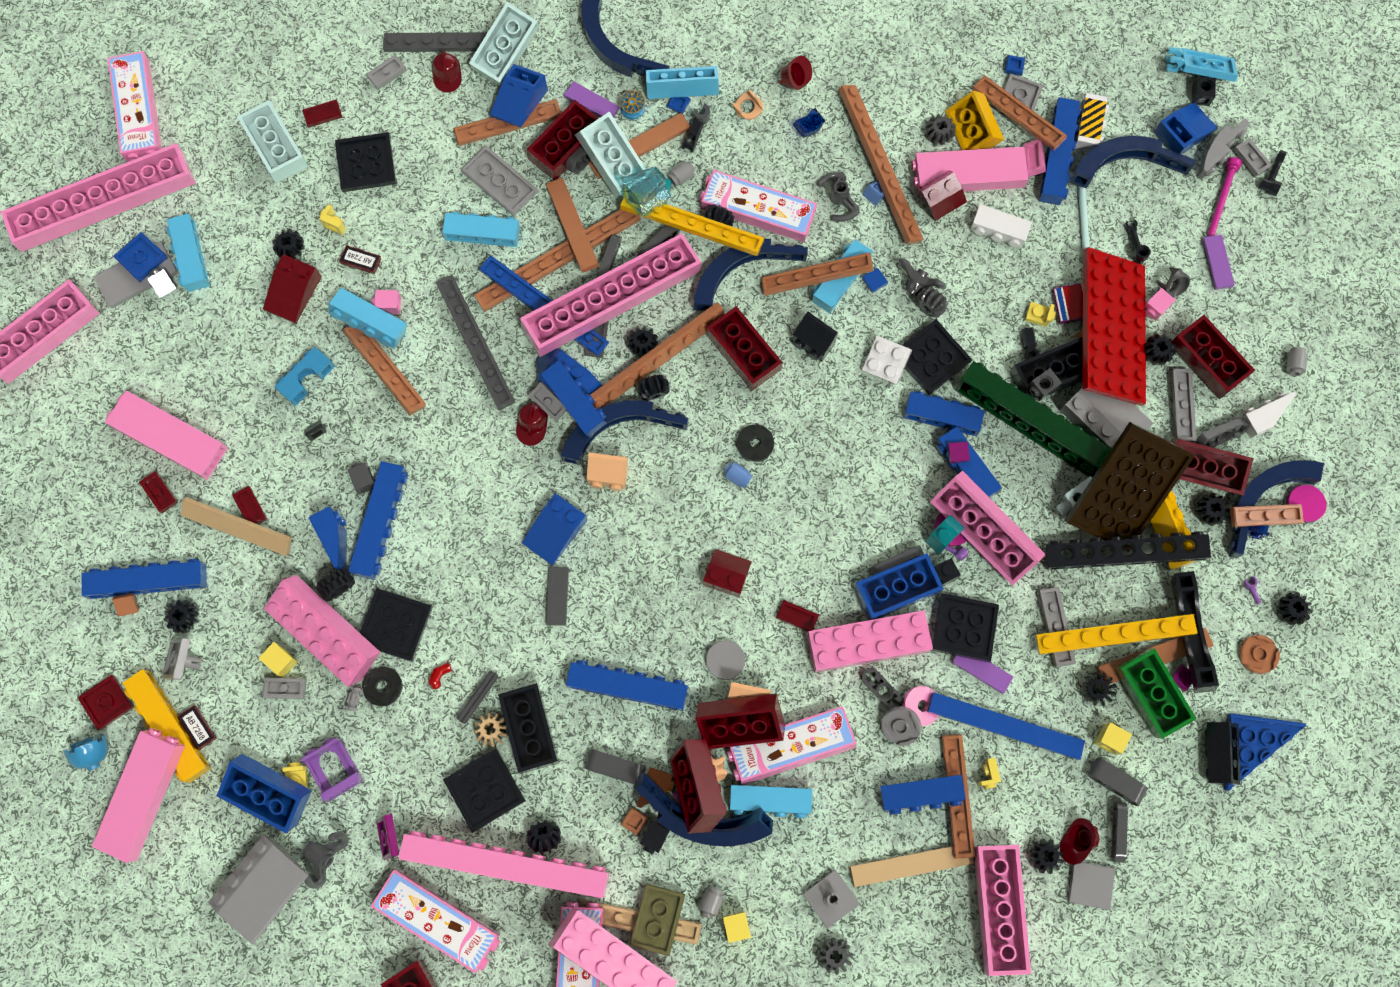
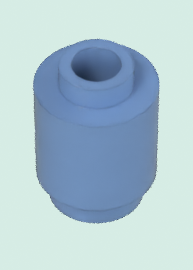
M736 462L733 465L729 463L724 470L726 474L724 478L738 487L742 486L745 488L753 477L750 471Z

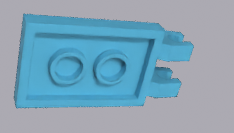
M1169 47L1168 54H1175V56H1165V62L1177 63L1176 65L1167 64V71L1176 73L1181 70L1187 73L1236 82L1238 77L1235 60L1231 57L1185 48L1181 50L1180 48Z

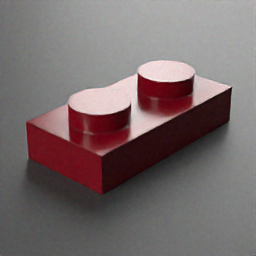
M156 471L139 482L161 514L178 503Z

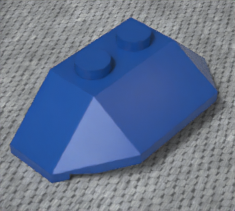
M556 348L541 357L538 356L536 359L538 383L543 382L549 388L550 386L541 376V373L558 360L563 364L567 363L573 371L570 374L574 379L578 378L584 386L581 389L585 394L589 393L591 395L603 386L589 370L561 349Z

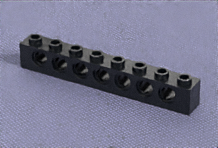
M1203 531L1191 532V535L1183 536V533H1171L1170 537H1162V534H1152L1150 538L1134 535L1130 536V539L1122 540V537H1110L1108 541H1102L1101 538L1089 539L1090 542L1073 539L1069 540L1070 543H1062L1060 540H1056L1046 544L1048 570L1203 561L1211 558L1209 534H1203ZM1190 542L1193 545V550L1186 551L1183 548V543ZM1164 543L1171 544L1173 551L1165 552L1162 549V545ZM1145 544L1150 545L1152 553H1144L1142 546ZM1123 546L1131 547L1132 554H1123L1121 548ZM1109 547L1112 550V555L1104 556L1101 553V549ZM1084 548L1090 549L1092 556L1088 558L1083 557L1081 550ZM1065 549L1070 550L1072 557L1065 559L1061 556V552Z

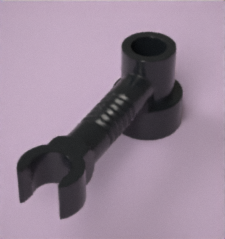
M1280 150L1277 154L1268 179L1264 178L1259 187L1262 190L1268 191L1273 196H1277L1282 182L1276 181V176L1287 154L1283 150Z
M1134 220L1132 227L1126 221L1124 229L1130 234L1135 251L1133 262L1143 264L1150 256L1151 250L1146 245H1140L1137 234L1138 222Z

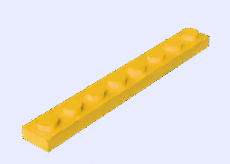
M627 191L620 204L621 210L758 256L764 243V237Z
M1194 614L1037 634L1035 638L1038 655L1195 635L1197 634Z

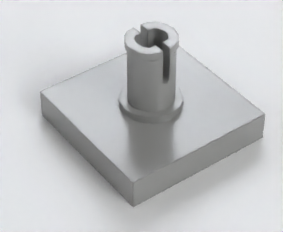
M180 638L170 641L162 679L181 680L184 667L195 670L200 669L201 665L194 663H201L202 658L187 656L190 644L189 639Z
M836 870L803 893V896L827 929L860 905Z

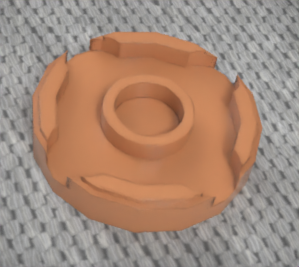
M1254 635L1242 642L1239 648V658L1246 670L1254 674H1264L1276 668L1280 652L1272 639L1263 635Z

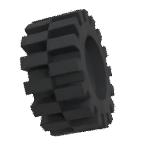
M341 568L321 579L317 583L316 589L324 601H332L333 598L336 599L338 596L343 595L344 592L349 591L348 589L352 588V585L355 584V580L346 568Z

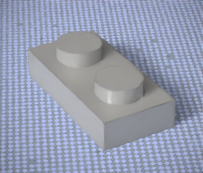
M394 55L366 75L376 89L379 90L406 72L407 69L400 59Z
M1250 138L1236 146L1233 150L1255 177L1272 166Z
M540 382L528 395L555 422L567 411L556 394L543 382Z
M265 678L263 698L305 699L307 679Z

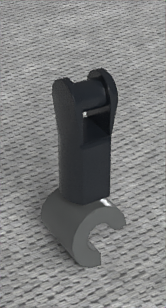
M705 103L703 114H699L697 109L693 110L694 120L683 143V150L686 148L694 153L703 126L710 120V108Z

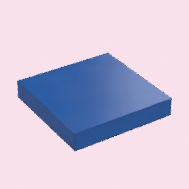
M142 232L113 256L139 282L144 280L150 274V271L157 268L168 258Z

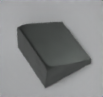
M318 421L306 428L304 434L310 441H313L326 433L327 430L321 421Z

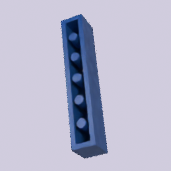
M1059 97L1055 104L1052 125L1066 134L1067 139L1055 151L1049 147L1047 148L1046 172L1043 173L1039 195L1040 202L1060 205L1063 199L1066 200L1068 189H1066V184L1069 183L1071 178L1069 167H1072L1074 160L1071 154L1076 147L1074 135H1077L1079 125L1076 123L1082 111L1079 108L1080 101Z
M383 461L380 463L348 571L354 576L375 580L376 575L379 576L381 572V557H384L386 554V540L391 537V523L397 517L398 510L396 506L402 500L403 491L401 489L408 479V473H406L407 471L404 466Z
M188 559L184 563L169 561L168 564L164 565L149 563L148 566L141 567V565H129L125 569L109 567V570L105 571L90 569L89 572L82 573V596L87 599L114 597L128 593L137 595L207 587L206 564L199 559Z
M576 660V663L571 662L566 682L567 688L680 711L684 710L688 685H684V681L673 680V682H668L661 676L648 678L645 673L634 672V675L626 673L627 670L615 668V671L608 670L607 666L596 664L595 667L588 666V662Z

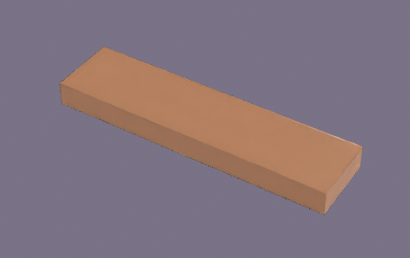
M1301 504L1229 508L1232 527L1304 523Z

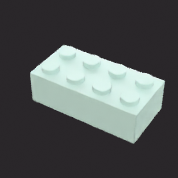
M506 2L470 60L469 65L471 69L501 87L505 75L514 64L518 63L539 29L538 21Z
M270 100L237 116L276 184L308 167Z
M610 112L575 134L615 197L622 195L650 175Z

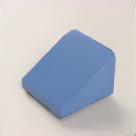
M878 180L868 185L863 193V196L874 206L885 197Z

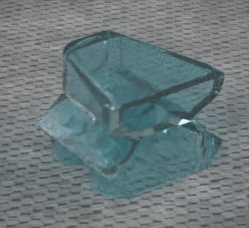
M656 166L620 179L625 186L621 190L623 198L639 216L650 215L653 208L664 206L667 203V199L672 197L666 187V177Z

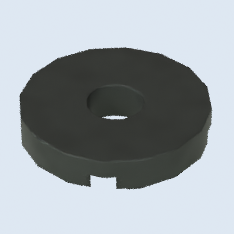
M749 425L739 433L737 450L745 460L761 462L772 454L774 437L766 427ZM758 439L761 445L758 448H754L750 445V441Z
M380 667L369 671L362 684L366 700L380 707L389 706L396 702L403 689L402 679L399 674L388 667ZM381 681H386L388 685L384 692H379L377 689V685Z

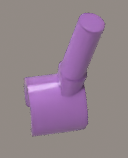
M950 546L945 548V550L954 554L960 561L968 556V550L962 546L958 550Z
M1252 576L1250 578L1253 585L1249 584L1248 580L1245 579L1243 582L1244 588L1250 590L1256 604L1262 603L1255 588L1258 583L1256 577Z

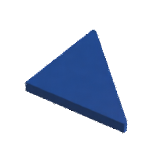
M1229 713L1227 715V722L1239 724L1240 781L1274 754L1277 749L1292 739L1301 729L1305 728L1306 723ZM1224 785V790L1230 791L1235 785Z

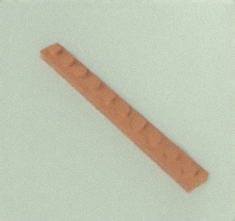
M842 85L838 90L905 243H920L924 240L859 91L856 85Z
M620 209L589 227L585 232L592 249L610 239L612 234L617 235L641 221V217ZM569 240L514 271V273L532 285L576 259ZM494 283L474 296L483 311L486 312L513 295Z
M716 302L593 392L591 396L595 400L593 403L595 408H603L704 335L707 332V326L725 314L722 306Z

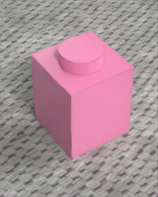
M1161 288L1146 303V316L1157 321L1174 303L1175 299Z
M375 290V297H372V305L389 314H400L401 296L398 290Z

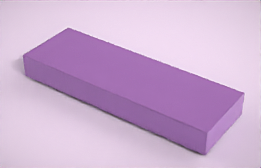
M574 81L564 94L567 100L571 102L576 100L598 117H602L610 112L614 118L619 110L618 105Z
M1222 235L1204 237L1202 242L1214 290L1232 288L1235 284Z
M955 656L952 661L954 665L1001 694L1005 693L1013 679L1012 675L989 662Z

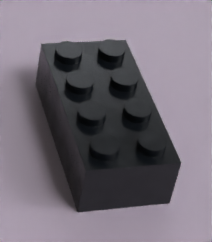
M1077 338L1015 364L1010 374L1019 390L1024 394H1030L1028 386L1031 381L1049 368L1062 382L1059 388L1051 394L1082 382L1083 338ZM1039 383L1043 389H1047L1044 383Z
M536 683L498 694L518 773L524 774L558 764L559 759L539 685Z

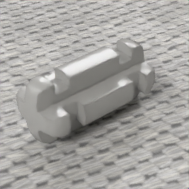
M352 686L350 688L352 691L349 692L346 701L348 705L345 706V709L356 711L357 708L355 707L356 705L358 706L361 696L359 692H362V689Z

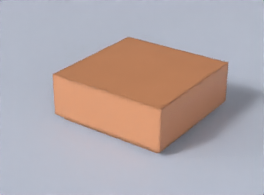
M134 593L114 596L112 599L118 617L138 613L139 611Z
M631 807L621 825L638 836L649 818Z

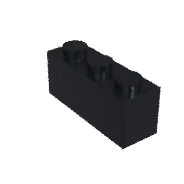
M1206 722L1205 737L1207 739V748L1205 755L1208 761V768L1206 769L1208 783L1240 785L1239 724L1233 722Z

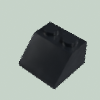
M807 311L793 334L792 342L796 348L804 349L808 352V355L813 360L822 362L835 346L838 332Z

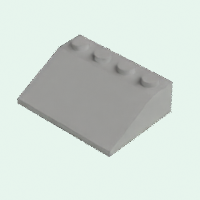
M1083 387L1060 409L1073 424L1080 426L1085 433L1097 437L1102 444L1110 447L1114 446L1129 422L1146 430L1154 424L1134 404L1085 391Z
M263 835L208 903L218 915L248 942L254 944L309 875L278 842Z

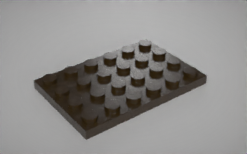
M1129 422L1065 521L1104 541L1110 540V537H1122V540L1130 539V536L1141 535L1195 455ZM1123 546L1121 549L1130 552L1131 547Z

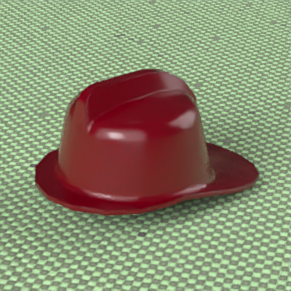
M444 50L441 51V54H438L433 60V81L438 90L450 93L461 85L460 62L455 56L445 53Z
M800 55L784 66L781 70L779 84H784L786 88L800 90L807 85L813 74L809 59Z
M535 402L524 405L520 409L517 418V438L521 443L528 446L540 443L545 437L548 414Z
M1085 818L1074 820L1060 842V851L1064 852V855L1061 856L1063 860L1072 865L1082 863L1099 844L1098 828Z

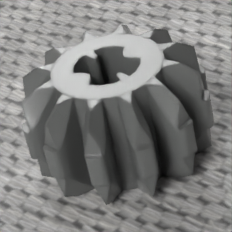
M940 114L936 118L932 116L925 126V135L929 136L928 140H935V145L938 142L942 146L945 142L949 143L956 133V124L952 123L953 118L947 119V115L941 117Z
M933 287L922 289L916 299L918 307L933 318H939L946 311L949 304L947 298Z
M832 938V945L825 940L824 944L827 948L819 947V950L824 952V955L817 956L819 960L825 959L820 966L824 968L828 965L827 973H831L833 967L836 975H839V967L843 972H846L847 969L844 964L852 965L851 961L846 960L847 957H853V953H846L850 949V945H845L842 948L844 944L842 939L836 944V938ZM835 950L840 954V959L837 958V962L830 958V954H833Z

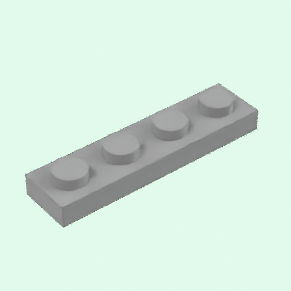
M1172 369L1171 383L1175 439L1195 443L1197 439L1192 369Z
M1059 587L1039 590L1038 593L1047 633L1067 631L1068 625ZM1073 651L1052 653L1055 668L1076 664Z

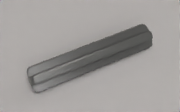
M493 671L487 673L457 716V720L463 724L469 721L498 679L496 673Z

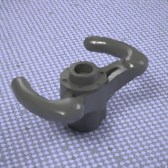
M832 172L821 177L816 182L818 187H821L829 180L837 179L835 184L832 185L830 199L837 205H844L850 211V213L845 215H832L831 221L844 222L859 215V206L851 199L850 188H848V183L845 182L847 180L846 175L843 172Z
M904 258L898 260V263L905 268L909 277L905 283V290L918 296L925 287L937 286L942 290L946 289L947 285L938 278H928V273L920 268L916 271L911 266V263Z
M331 833L328 839L335 842L322 845L317 841H311L305 846L303 856L312 863L316 880L313 881L309 875L304 881L306 886L316 889L325 884L327 880L326 869L332 864L333 856L348 845L349 838L345 833Z

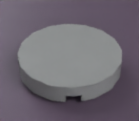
M728 640L719 641L708 650L706 657L707 668L718 679H733L744 668L745 654L735 642Z
M898 706L886 712L881 728L887 740L899 746H907L917 740L921 733L922 725L920 718L913 710Z

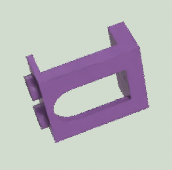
M333 737L322 743L324 746L319 749L313 748L306 752L305 757L301 759L302 762L306 763L321 790L320 796L324 802H330L364 781L341 739H334ZM328 751L335 752L349 775L348 778L333 787L330 785L319 763L321 756Z

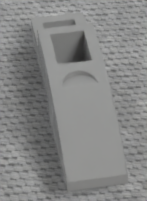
M1242 120L1233 129L1227 124L1220 131L1201 161L1198 174L1200 180L1205 175L1209 177L1216 170V165L1219 164L1221 166L1228 159L1227 155L1231 151L1230 148L1235 143L1234 140L1236 138L1241 139L1248 132L1246 130L1250 124L1248 120Z

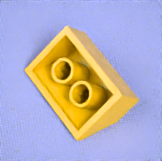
M973 90L945 110L948 119L953 118L952 123L956 124L955 135L962 150L992 149L1004 140L984 93Z

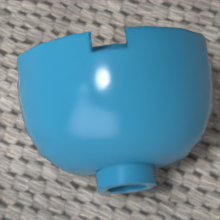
M99 734L100 738L92 740V736L70 745L72 749L69 751L65 748L63 752L69 764L78 769L87 768L88 771L100 767L99 762L104 760L108 754V743L105 735Z

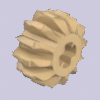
M490 712L487 713V719L481 715L479 718L482 723L475 722V725L480 727V729L474 730V734H480L476 740L478 742L483 740L484 746L488 745L489 740L491 747H495V740L501 744L502 740L499 737H507V734L502 732V730H507L506 725H502L505 722L504 718L499 719V714L495 713L492 719ZM493 725V728L496 730L494 733L491 732V735H488L489 732L486 729L488 726L491 727Z

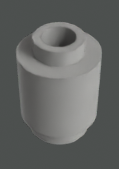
M682 161L670 170L667 176L675 187L681 186L694 176L695 168L690 162Z
M1293 347L1288 352L1286 371L1290 375L1300 376L1306 372L1308 354L1305 348Z
M711 886L708 887L707 891L705 890L698 910L702 911V916L712 919L713 916H718L724 897H722L723 891Z

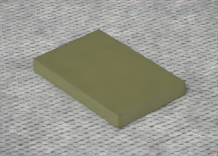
M646 883L629 946L670 956L685 894Z

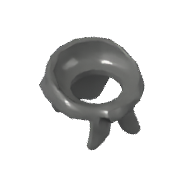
M1169 267L1172 273L1167 284L1157 280V284L1175 298L1188 289L1190 277L1181 268ZM1174 281L1177 286L1170 291V285Z

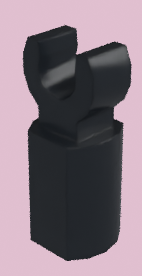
M1034 328L1022 329V340L1024 349H1026L1024 359L1027 360L1030 358L1029 354L1036 356L1040 353L1036 349L1037 343Z

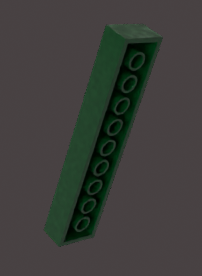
M973 361L955 389L962 396L1088 477L1091 476L1093 478L1112 447L1102 444L1097 437L1085 433L1080 426L1068 422L1066 417L1052 412L1049 406L1035 401V398L1030 394H1024L1016 385L1007 383L999 374L990 372L982 363Z

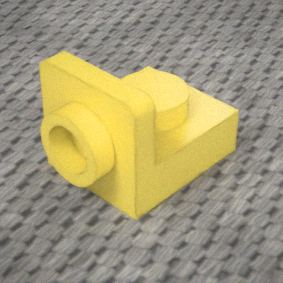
M328 204L321 211L319 219L323 227L343 235L346 230L343 221L339 217L334 216L335 211Z
M1031 302L1025 321L1047 327L1049 322H1053L1056 311H1053L1055 305L1051 304L1047 307Z
M996 758L984 760L985 764L982 765L985 777L988 776L989 780L978 782V787L984 786V789L996 787V783L1001 782Z
M289 763L288 767L282 768V772H285L286 777L308 788L306 766H301V763Z

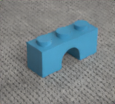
M314 347L304 354V358L299 363L291 367L290 372L286 376L281 377L277 381L275 388L296 407L308 394L302 386L304 377L314 374L322 380L335 366L330 359Z

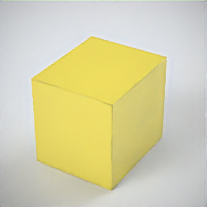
M275 642L259 657L267 667L282 678L298 663L290 653Z
M1110 722L1102 726L1094 744L1115 756L1123 754L1132 734Z
M745 912L723 916L728 943L751 938Z

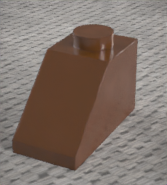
M650 767L647 776L666 795L668 791L672 792L675 780H672L673 775ZM640 796L637 807L643 808L650 804L644 797Z

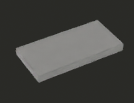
M486 145L461 169V172L513 217L538 193V189Z
M161 242L155 244L168 257L158 267L160 269L166 268L171 277L179 274L164 245ZM120 263L94 276L111 308L152 288L147 277L139 282Z

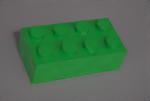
M1155 648L1146 649L1114 668L1155 738L1163 739L1197 719Z

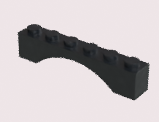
M1195 572L1174 573L1171 585L1178 616L1194 614L1197 634L1182 636L1194 693L1212 692L1218 688L1219 682L1203 631Z

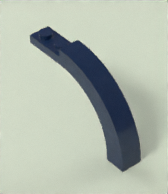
M582 0V21L586 39L593 52L608 67L631 78L634 72L645 76L646 70L670 69L668 65L635 57L618 49L606 37L599 22L603 4L602 0Z
M1145 136L1117 137L1107 140L1089 151L1076 168L1070 183L1087 189L1094 174L1101 167L1120 159L1146 160L1185 175L1190 172L1196 160L1163 148V141Z
M764 239L758 256L734 248L727 249L710 263L701 276L695 293L694 310L706 311L713 305L717 288L723 279L735 268L745 263L762 259L806 261L808 247H803L802 245L785 246L783 244L773 246L771 245V239Z
M630 400L613 403L601 408L606 415L604 420L607 424L590 437L585 435L579 425L573 430L564 445L561 459L564 462L581 465L584 453L595 437L605 429L621 422L643 420L687 430L689 418L681 413H675V415L667 413L664 409L653 410L654 402Z
M1297 460L1275 465L1252 479L1246 485L1244 495H1238L1232 507L1255 506L1266 490L1279 484L1298 482L1315 485L1321 481L1324 463ZM1232 527L1234 534L1233 539L1230 540L1228 550H1230L1229 557L1237 559L1244 555L1249 527Z
M645 773L638 776L635 789L641 797H644L651 804L654 810L658 811L657 821L685 839L700 844L724 847L745 845L772 834L773 820L761 808L741 817L721 819L711 832L688 834L682 808L667 796Z

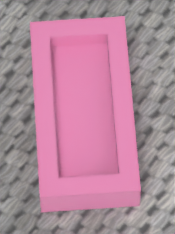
M1038 139L1025 143L1024 150L1028 177L1046 172L1043 143Z

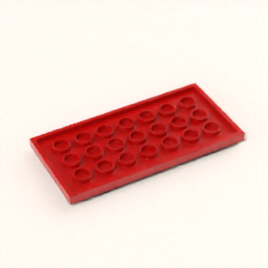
M1090 247L1083 249V390L1139 406L1145 405V265Z

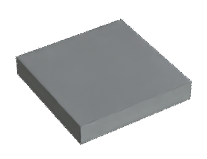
M1010 73L1004 90L1034 111L1043 85Z
M1084 862L1073 865L1068 902L1110 910L1115 869Z

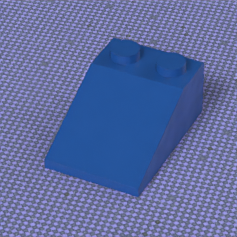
M555 493L541 511L522 544L553 566L588 521L587 516Z
M328 506L308 518L336 570L341 568L347 569V530L344 527L347 523L338 510L334 511Z

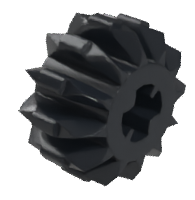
M713 204L704 213L705 218L733 226L735 217L731 211L727 210V207L723 208L721 205Z
M289 228L287 232L281 230L282 234H275L277 239L272 240L273 250L279 258L283 254L296 259V254L302 256L300 250H305V246L303 245L304 239L300 236L299 232H293Z
M645 325L643 330H640L637 326L636 332L630 331L631 337H627L628 349L632 350L633 355L639 353L640 358L644 353L647 354L658 346V341H656L658 339L657 334H653L652 328L647 331Z
M1158 333L1153 337H1149L1146 340L1147 343L1144 344V347H1146L1144 353L1149 355L1147 361L1154 360V365L1160 363L1161 366L1166 362H1170L1173 359L1172 356L1176 354V350H1174L1176 344L1171 343L1172 337L1166 339L1165 334L1159 336Z
M665 375L648 376V378L638 382V392L642 400L659 399L670 392V384Z
M1215 493L1210 494V496L1204 495L1202 499L1197 501L1199 506L1195 508V511L1200 512L1197 518L1203 517V524L1209 522L1210 526L1222 524L1223 520L1228 518L1227 513L1230 511L1228 507H1225L1228 501H1222L1223 495L1216 497Z
M1296 592L1294 594L1287 593L1285 597L1279 599L1281 604H1278L1276 607L1281 611L1277 615L1284 616L1282 622L1289 621L1290 625H1295L1296 623L1301 625L1304 621L1310 619L1308 614H1311L1313 610L1308 608L1312 603L1305 601L1307 596L1300 597V593Z
M177 600L176 606L171 603L169 604L170 611H164L168 614L163 619L165 622H168L166 627L173 629L175 633L179 631L186 633L187 628L190 630L194 629L192 623H199L198 620L194 619V617L200 615L199 612L195 611L196 606L190 605V602L187 600L183 603ZM183 613L184 617H181L182 620H179L180 614Z
M1097 672L1093 675L1094 679L1091 676H1087L1086 678L1090 684L1086 682L1082 684L1084 687H1088V690H1083L1082 693L1090 694L1086 700L1090 701L1094 698L1093 705L1095 706L1098 704L1099 699L1102 706H1105V699L1111 703L1113 700L1109 694L1112 696L1117 695L1115 691H1111V688H1116L1117 685L1109 684L1113 678L1109 677L1105 680L1106 673H1102L1099 679ZM1096 684L1104 686V689H1102L1104 690L1103 694L1095 692V689H1097L1095 688Z
M545 819L544 822L540 823L537 820V825H530V830L527 831L528 846L534 853L540 852L543 855L544 852L548 851L551 854V849H558V844L561 843L560 828L556 826L554 821L548 822Z
M1040 839V844L1034 842L1033 846L1036 850L1029 849V852L1034 854V857H1030L1029 861H1036L1032 867L1034 869L1039 868L1040 873L1047 871L1048 874H1052L1053 869L1056 871L1060 870L1057 863H1064V860L1059 859V856L1064 855V852L1057 851L1060 845L1055 844L1053 846L1052 839H1049L1047 843L1045 839ZM1044 853H1049V860L1043 859L1045 857Z

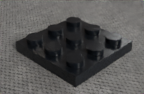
M389 132L335 140L342 192L397 184Z
M937 319L902 345L912 349L905 369L929 396L973 361Z
M376 588L360 634L380 652L413 662L433 606Z
M941 593L932 643L933 650L931 651L990 663L999 605Z
M496 748L443 779L472 833L526 802Z

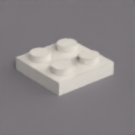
M877 336L862 370L897 385L912 349Z

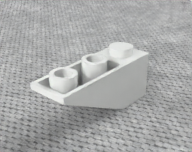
M1287 392L1282 393L1273 402L1267 400L1260 404V408L1255 410L1252 407L1243 412L1244 416L1242 418L1249 424L1246 432L1250 439L1274 427L1296 395L1295 392L1287 394Z

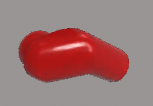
M449 662L432 670L428 679V684L431 685L432 689L440 688L442 675L452 671Z

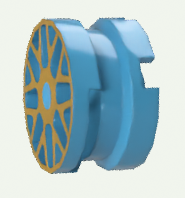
M631 90L621 96L620 109L623 116L634 120L644 114L645 99L640 92Z

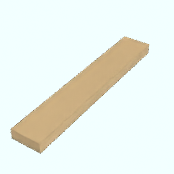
M186 497L182 500V517L284 556L290 553L292 537Z
M951 846L850 866L853 885L858 887L974 864L973 858L955 859L954 847Z
M581 899L580 906H587V903L592 901ZM599 903V907H604L603 926L633 932L638 915L637 910ZM679 919L674 940L698 945L701 923Z

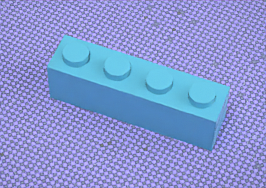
M718 67L646 70L648 99L719 95Z
M458 212L445 213L442 234L445 241L518 247L520 224L519 220L513 217L498 218L493 215L485 217L477 214L463 215Z
M190 214L167 219L168 227H166V230L172 239L170 247L176 256L174 264L180 273V276H178L180 286L184 287L188 292L209 287V279L195 221Z
M854 240L852 244L848 243L843 250V256L841 258L838 257L836 260L869 252L872 257L873 251L859 241ZM858 275L824 282L820 286L817 285L812 291V302L830 314Z
M343 288L339 289L329 303L328 313L333 318L340 319L351 328H356L364 332L366 336L375 338L384 346L395 349L406 334L407 323Z
M731 785L729 811H734V815H746V811L753 812L761 808L765 813H774V817H786V813L794 814V818H806L807 814L812 812V789Z

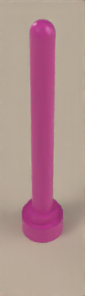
M1230 157L1227 159L1225 165L1227 174L1207 233L1208 236H1215L1234 174L1240 170L1242 164L1239 158Z

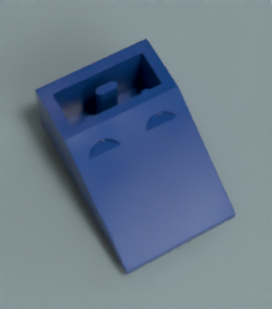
M514 64L504 77L490 116L521 128L548 91L545 75Z
M1194 102L1173 112L1160 121L1154 133L1163 141L1168 149L1184 154L1215 132L1218 127Z

